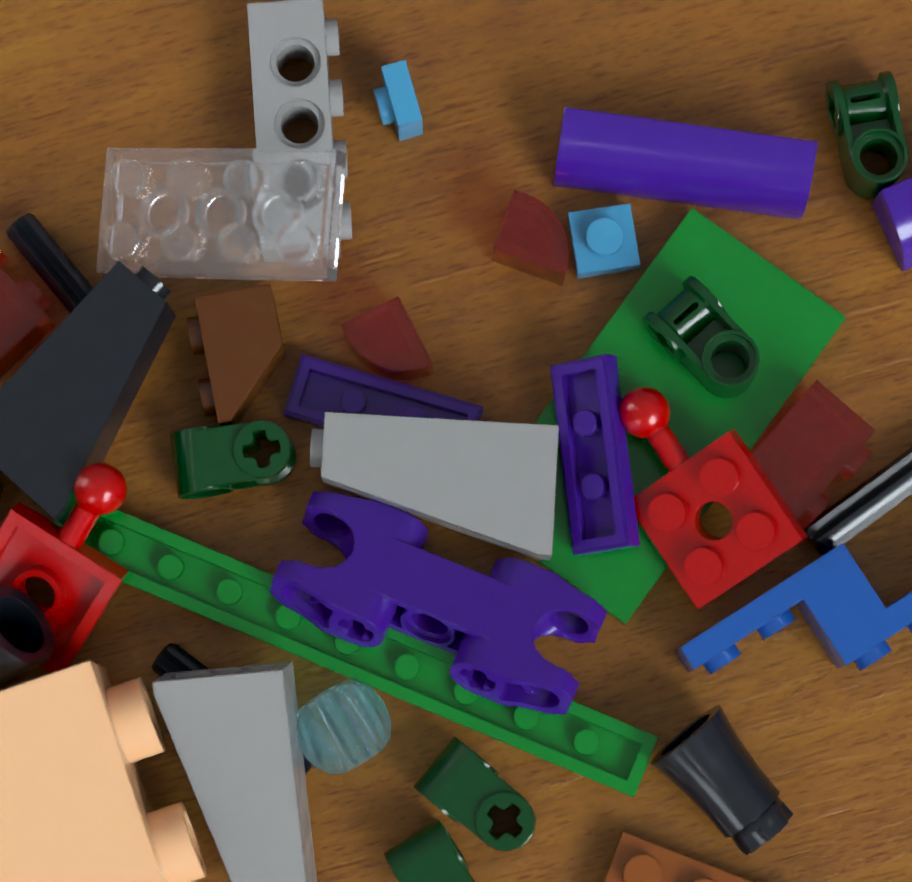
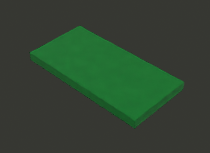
M691 208L582 359L603 354L617 356L622 399L629 391L638 387H651L660 391L666 397L670 406V418L667 425L672 429L690 458L733 429H736L751 451L846 319V316L698 211ZM689 276L698 279L713 293L727 314L753 339L758 347L760 362L754 381L748 390L738 397L725 399L708 392L679 360L671 356L655 340L642 321L646 314L649 312L657 314L683 291L682 282ZM719 352L711 359L712 367L722 377L736 378L746 371L745 362L735 352ZM554 397L534 424L557 425ZM626 431L634 496H636L668 474L669 471L647 438H639ZM558 437L552 556L550 561L533 560L546 570L556 573L574 588L592 597L607 611V614L622 625H625L668 565L638 520L640 546L584 556L573 555ZM708 502L703 507L701 512V519L705 515L707 510L710 508V506L713 504V502Z

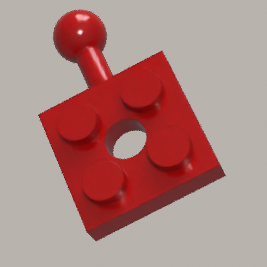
M638 387L629 391L623 397L619 407V415L624 429L633 436L647 438L669 471L668 474L634 496L637 520L698 610L808 537L736 429L727 432L690 458L672 429L667 425L670 418V406L666 397L660 391L651 387ZM708 502L723 504L732 515V528L725 537H715L709 534L701 523V512Z
M107 463L91 464L79 473L74 484V493L78 503L62 528L20 501L10 510L0 527V585L15 588L27 595L32 601L34 600L26 590L27 578L40 577L46 580L54 590V603L40 604L34 601L46 616L54 636L52 656L48 661L39 665L51 674L71 667L128 573L127 569L84 543L99 515L114 512L122 505L126 497L127 484L123 474L116 467Z

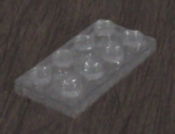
M107 148L96 272L106 275L120 261L134 274L144 266L156 277L337 282L347 154L338 149Z

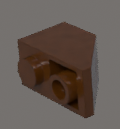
M270 283L196 297L195 303L198 316L187 318L193 354L205 353L209 378L198 379L205 417L217 415V421L220 426L240 423L286 356L275 297Z

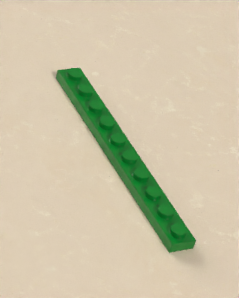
M119 510L106 515H99L98 520L84 541L90 547L128 570L122 583L628 796H635L658 740V737L574 701H572L567 714H548L523 707L501 705L462 688L450 676V666L455 654L391 628H388L383 642L375 647H362L332 636L318 629L309 620L295 611L285 607L270 594L274 575ZM53 517L51 518V522H53L61 528L63 527L61 523L56 521Z

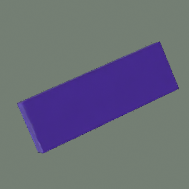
M301 354L283 415L289 419L324 428L325 412L480 421L484 407Z
M603 354L550 365L557 425H559L558 437L573 555L584 556L640 546L627 436L619 415L622 396L617 356Z

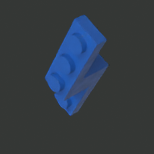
M842 543L689 641L675 652L688 672L703 664L710 675L742 655L735 643L753 631L757 630L761 638L765 640L796 620L789 608L796 604L837 669L853 661L859 671L892 651L886 639L905 627L912 634V590L885 607L844 543Z

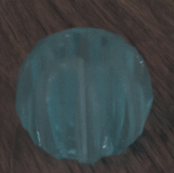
M343 680L319 693L300 707L296 717L297 735L302 754L314 767L328 774H343L358 767L381 752L391 738V719L385 702L370 686L356 680Z

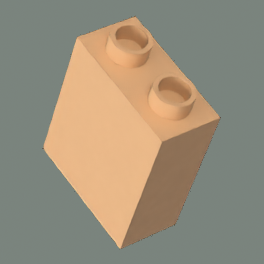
M87 661L0 691V882H193L207 876L198 839L183 802L181 801L153 811L137 764L139 760L165 752L161 728L149 693L141 677L112 686L106 667L92 661Z

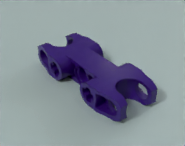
M326 491L312 493L306 506L302 524L316 537L337 547L345 557V561L335 567L328 568L311 566L295 560L280 561L273 576L270 594L280 603L309 620L321 631L362 647L379 646L383 642L388 628H391L455 654L450 666V676L462 688L501 705L523 707L548 714H567L579 682L566 670L545 660L535 648L534 640L539 637L552 635L577 643H594L607 613L596 600L568 584L556 573L516 558L498 559L493 564L489 576H486L423 550L428 539V531L423 523L406 512L376 500L359 499Z

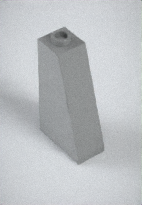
M325 412L324 429L312 428L310 467L321 468V478L325 485L364 499L379 501L417 518L535 560L550 561L559 425Z
M293 661L165 673L152 682L154 697L231 882H317Z

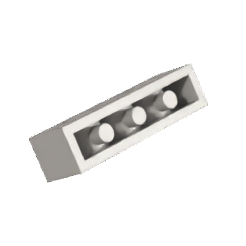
M323 0L247 3L262 246L266 262L268 264L342 258L341 240L353 239L350 201L338 202L336 178H348L346 140H334L332 117L344 116L342 79H330L328 56L340 55L338 19L325 17ZM295 58L305 59L314 66L311 75L298 82L286 80L280 75L283 65ZM308 119L318 126V131L314 138L306 143H293L284 136L286 127L292 121ZM301 180L315 181L323 189L319 199L306 206L293 203L288 198V192L296 182Z

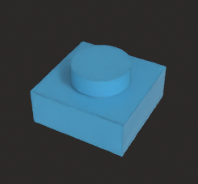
M406 60L381 66L383 87L373 89L382 125L394 123L399 141L423 135V119Z
M630 203L568 213L567 221L577 279L639 269L640 259Z

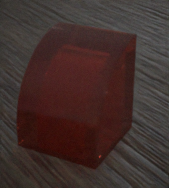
M514 190L493 247L492 261L563 286L568 266L569 247L561 222L543 202L533 196Z
M399 296L341 324L343 336L353 354L365 367L376 374L395 380H415L433 374V363Z

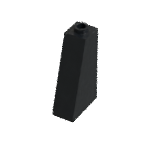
M118 261L0 389V470L63 526L78 503L74 493V484L77 476L85 467L94 463H103L176 317L169 305L164 301L171 291L144 266L134 274L122 262Z

